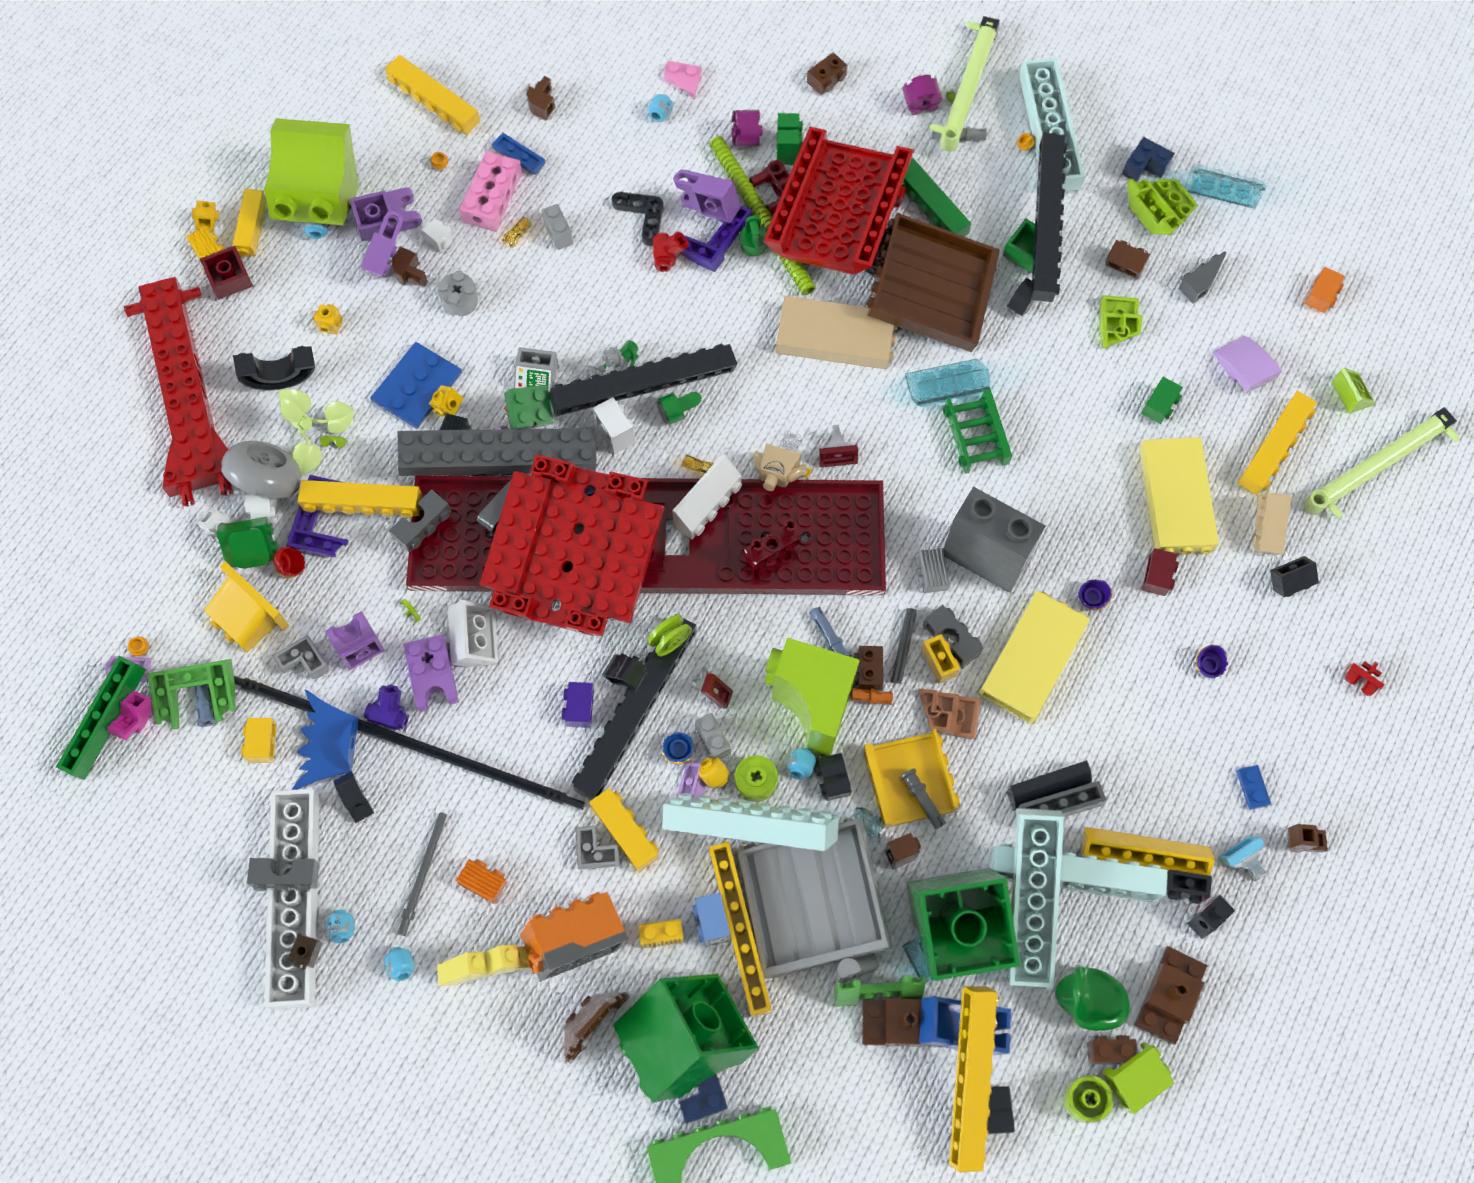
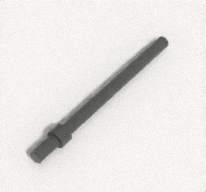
M439 812L407 907L403 909L401 915L403 919L397 933L398 935L406 936L410 922L414 920L416 914L414 910L447 817L445 813Z

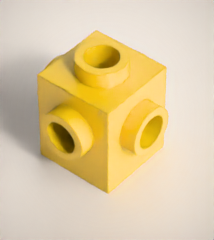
M196 200V208H192V219H195V229L199 230L206 226L209 231H214L215 221L219 222V210H216V202Z
M320 304L318 311H315L313 317L319 332L338 335L343 322V316L340 314L338 307L331 304Z
M441 385L433 394L429 405L441 417L445 416L446 413L454 415L464 398L452 387Z

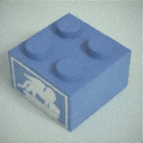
M721 893L695 898L696 905H692L695 922H700V926H697L700 943L704 942L705 947L730 942V931Z

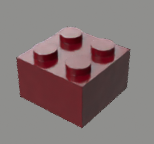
M235 245L200 259L218 300L253 287Z

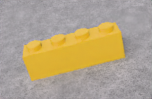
M608 788L589 802L590 807L615 842L619 844L620 849L636 871L640 873L659 859L657 852L660 850L653 841L649 842L645 837L647 832L641 824L636 825L633 820L635 816L629 807L626 809L621 804L623 799L617 791L612 792Z

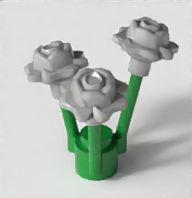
M628 340L620 350H615L613 347H610L609 350H604L602 359L605 361V364L603 366L600 365L598 368L589 365L586 370L587 379L597 374L602 376L607 367H612L614 370L617 367H622V361L631 359L630 366H634L635 361L639 357L636 354L638 351L637 344Z

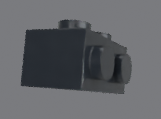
M1306 556L1270 570L1273 591L1284 598L1290 597L1299 591L1309 589L1311 586L1319 583L1316 562Z
M1169 869L1167 871L1166 895H1168V899L1181 900V898H1186L1191 903L1200 904L1211 897L1212 876Z

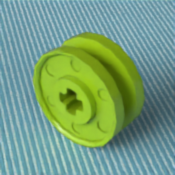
M676 614L669 617L649 635L647 643L652 647L657 646L655 652L658 656L662 657L674 651L691 634L692 628L688 624L682 625L684 620L681 615Z
M759 755L749 756L742 760L735 771L736 789L743 798L752 802L765 801L770 798L776 791L778 784V773L773 762ZM757 775L760 776V780L757 779L756 782H753V778H756Z

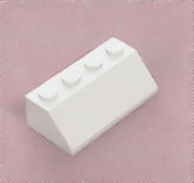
M722 454L673 509L674 527L691 540L703 532L704 525L716 517L718 509L725 507L732 493H737L742 486L741 474L726 455Z

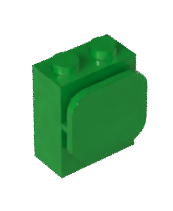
M267 517L218 526L216 534L224 561L232 568L246 569L263 566L269 561H273L274 554L279 550L277 541H273L272 537L274 535L273 525L268 523Z

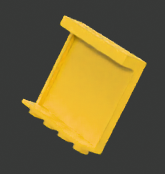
M933 729L931 733L874 746L872 743L864 745L863 754L883 829L928 819L916 798L909 795V789L904 781L899 779L901 775L913 768L916 769V775L920 781L925 783V791L941 815L954 813L958 809V805H960L959 796L953 791V775L948 773V757L942 752L943 740L941 735L937 734L936 729Z

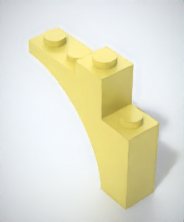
M500 945L485 952L464 953L437 964L439 987L455 986L489 976L530 970L528 965L529 954L525 946Z

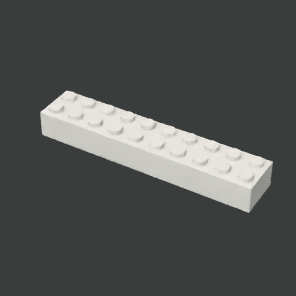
M314 789L271 791L269 858L277 862V875H285L292 868L293 858L316 859L318 861L319 794ZM268 888L265 1007L268 1009L315 1007L316 963L314 968L306 967V970L293 967L294 962L288 960L297 933L316 939L317 889H310L309 892L296 891L297 888H288V891L280 892L275 891V888Z

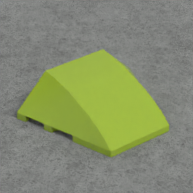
M1128 179L1127 181L1129 208L1151 234L1171 235L1198 207L1196 201L1177 179H1158L1156 182H1149L1147 179H1143L1141 182H1134V179Z

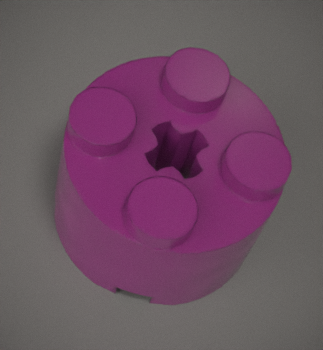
M928 74L912 78V83L907 85L906 82L903 85V94L911 115H918L924 110L933 112L939 108L938 105L942 101V95L935 76L931 78V75Z
M733 110L731 122H733L731 136L735 147H756L760 145L759 136H762L763 133L762 125H759L760 110Z

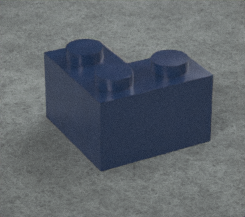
M1143 137L1127 160L1122 175L1138 182L1146 170L1162 178L1170 167L1175 153Z
M717 1074L697 1085L699 1094L679 1101L686 1124L728 1110Z

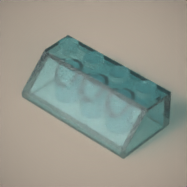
M1193 164L1188 174L1185 189L1189 193L1256 209L1267 188V184L1265 181L1258 180L1257 178Z
M977 358L905 373L911 398L920 407L928 406L933 402L944 403L949 397L951 399L966 398V395H982L983 390L990 389L989 369Z

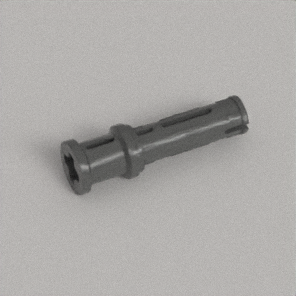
M913 768L901 775L899 779L904 781L909 789V795L916 798L934 829L937 830L945 825L946 821H944L925 791V783L920 781L916 775V769Z

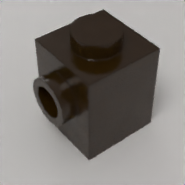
M297 933L288 960L294 962L293 967L306 970V967L314 968L323 943L317 939Z

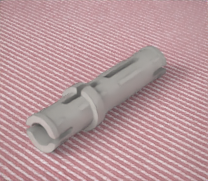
M963 128L960 139L966 141L986 140L987 129ZM932 130V139H941L942 133Z

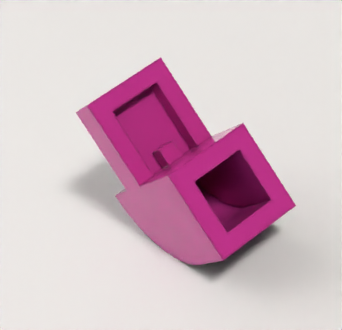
M134 690L120 703L121 714L108 726V733L125 741L134 732L138 734L141 732L151 713V698Z

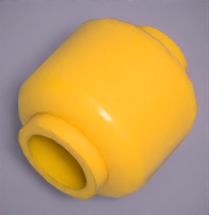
M717 757L706 758L700 764L698 775L708 787L720 788L728 781L729 769Z

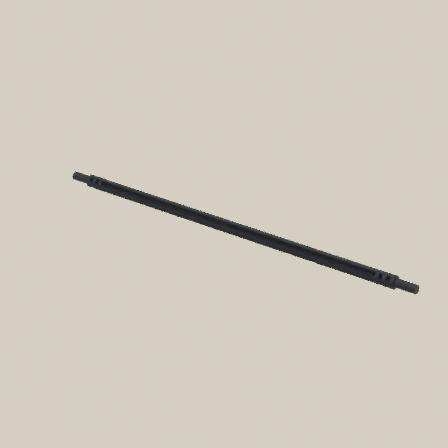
M234 675L235 685L241 686L243 690H248L251 693L262 695L306 712L315 713L308 700L269 687L263 683H258L255 680L243 679ZM358 720V731L544 797L555 803L567 804L581 810L585 807L586 802L567 796L565 792L546 787L364 720Z

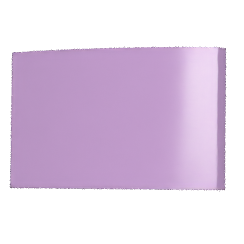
M1245 335L1213 351V354L1232 381L1237 380L1246 393L1278 378L1282 372V369L1260 345Z

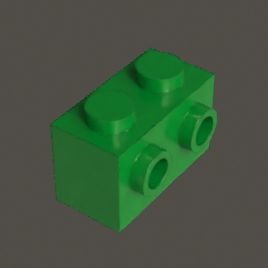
M1163 376L1145 404L1141 414L1159 424L1164 419L1168 420L1174 411L1171 409L1172 405H1177L1183 396L1180 394L1183 387Z

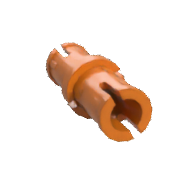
M852 688L851 701L867 702L869 705L874 703L892 705L893 692L875 691L873 688H870V690Z

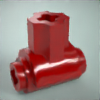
M678 231L669 236V234L661 232L653 237L654 266L659 272H667L671 267L675 266L676 255L688 247V240L684 237L683 233Z

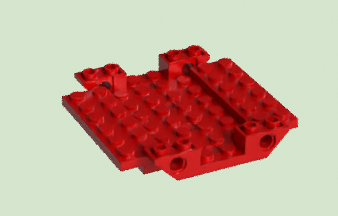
M536 454L530 471L532 475L516 471L513 473L479 585L494 589L489 607L523 619L591 636H603L608 619L631 624L665 507L641 501L644 499L649 482L646 479L611 471L609 474L576 467L572 462ZM589 487L596 488L592 496H587L586 494ZM580 524L584 525V531L581 534H576L575 528ZM571 562L573 564L572 570L564 572V565ZM555 601H560L561 608L553 611L552 604Z

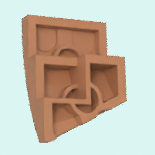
M918 688L931 731L936 729L938 733L976 740L982 702L980 698L964 697L958 694Z

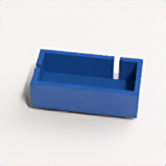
M937 996L921 999L919 1044L958 1050L961 1000ZM996 1006L995 1018L997 1025L994 1029L995 1048L993 1051L995 1056L1010 1054V1033L995 1034V1031L1011 1028V1009Z

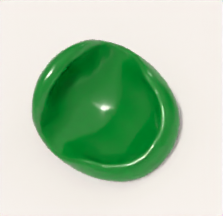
M1076 965L1074 973L1061 979L1055 988V997L1060 1007L1073 1016L1075 1023L1083 1029L1092 1031L1112 1030L1122 1026L1128 1019L1130 1001L1127 991L1120 981L1105 971Z

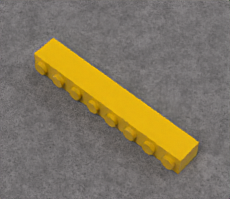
M729 841L709 846L751 1017L755 1018L773 1013Z
M963 986L949 1156V1165L959 1173L983 1171L984 1162L986 1161L985 1144L988 1138L987 1118L990 1114L988 1106L991 1094V1073L993 1072L992 1055L995 1048L994 1029L997 1025L995 1016L996 1006L998 1005L997 991L988 986Z

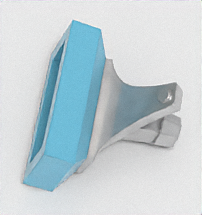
M1250 835L1218 856L1220 863L1223 865L1247 869L1254 881H1258L1267 875V872L1258 861L1259 854L1261 853L1260 850L1265 845L1261 837Z

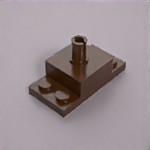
M1166 946L1134 1025L1176 1045L1184 1024L1189 1023L1205 983L1202 981L1208 965L1170 946Z
M886 998L885 1000H862V1045L940 1047L919 1044L921 999Z

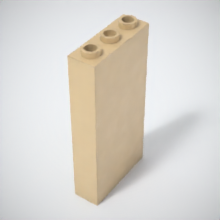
M784 296L776 343V354L887 370L888 363H892L894 352H891L890 348L895 345L896 335L892 334L893 330H897V326L867 316L869 308Z

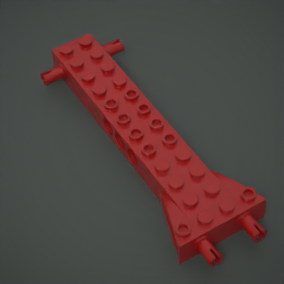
M176 277L138 286L141 297L140 302L125 305L124 311L127 317L141 313L145 315L172 436L165 472L163 473L162 488L169 497L181 495L182 506L189 507L188 502H190L191 506L195 504L192 491L219 484L222 496H228L227 491L231 495L234 493L231 482L226 479L221 471V461L228 448L215 431L186 307V301L202 298L199 286L182 290Z

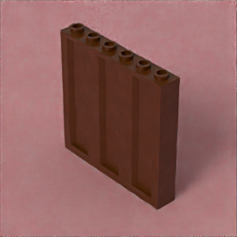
M897 212L893 219L890 218L887 225L889 233L885 235L883 240L885 248L882 249L879 256L881 264L877 266L875 271L877 279L871 287L873 295L867 302L866 308H869L867 316L972 352L979 343L1000 249Z

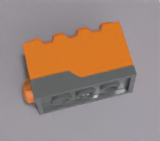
M595 892L588 896L589 900L584 902L580 899L574 900L568 904L569 907L566 909H562L561 906L553 908L549 911L550 915L545 917L537 914L531 917L529 922L524 925L525 928L520 933V936L529 954L528 965L530 970L537 974L540 982L617 952L628 940L608 892L602 894Z

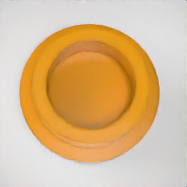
M1029 133L1022 134L1017 140L1019 149L1025 151L1032 148L1035 143L1034 136Z
M435 152L430 159L431 166L438 170L444 169L449 162L448 157L442 152Z
M134 637L128 643V651L133 656H142L149 649V643L144 637Z

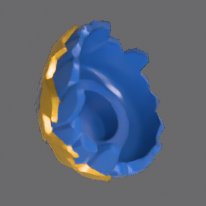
M673 733L664 740L662 754L668 762L673 764L686 763L691 760L694 754V743L690 736L685 733Z

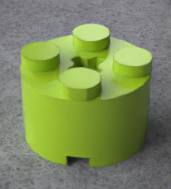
M1083 1076L1073 1080L1067 1086L1063 1104L1069 1115L1076 1121L1087 1124L1105 1119L1110 1114L1113 1108L1112 1092L1109 1085L1101 1078ZM1088 1095L1091 1096L1090 1102H1092V1103H1089V1104H1087V1103L1085 1102V1101H1086L1085 1096H1088Z

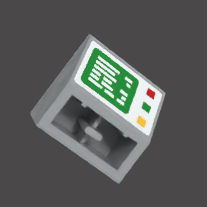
M519 347L515 362L514 389L547 385L549 393L550 389L554 386L558 367L556 352Z

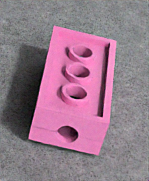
M485 151L459 209L462 222L497 232L522 175L520 160Z

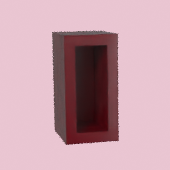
M1157 548L1152 550L1147 563L1142 591L1166 596L1169 590H1173L1175 579H1172L1173 573L1177 572L1179 562L1176 561V553Z

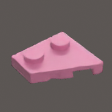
M667 61L664 80L674 84L679 90H685L691 98L695 99L702 67Z

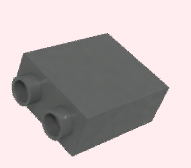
M973 486L953 519L943 549L944 557L1011 593L1027 566L1046 525Z

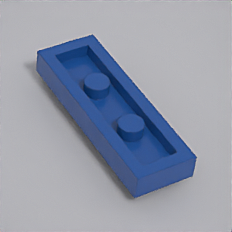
M503 132L491 144L492 149L503 156L520 160L521 167L534 176L545 165L544 158Z

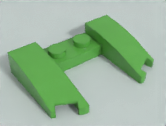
M232 659L147 673L156 724H161L164 720L172 723L171 729H179L177 689L209 684L216 722L222 721V715L227 711L231 710V712H234L236 710Z
M904 976L900 982L860 985V980H853V986L852 983H843L842 986L839 982L834 988L835 1007L855 1006L858 1004L859 996H861L862 1000L874 999V995L883 994V998L896 997V993H899V999H922L926 978L925 976H921L919 979L917 977Z

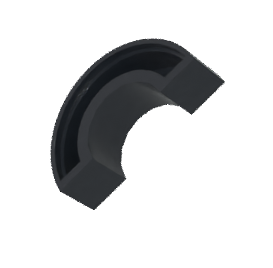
M311 346L292 348L291 353L286 357L274 361L260 360L254 357L253 353L233 355L238 381L249 388L257 390H281L296 386L307 380L315 370Z

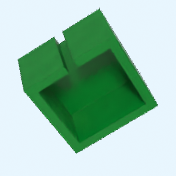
M778 113L776 160L781 161L783 165H794L803 144V121H799V113Z
M1025 218L1006 243L1002 256L1032 273L1035 223Z
M547 385L509 389L504 392L510 429L536 428L554 423Z

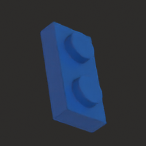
M1254 765L1238 769L1236 772L1249 810L1270 806L1271 801L1259 766Z

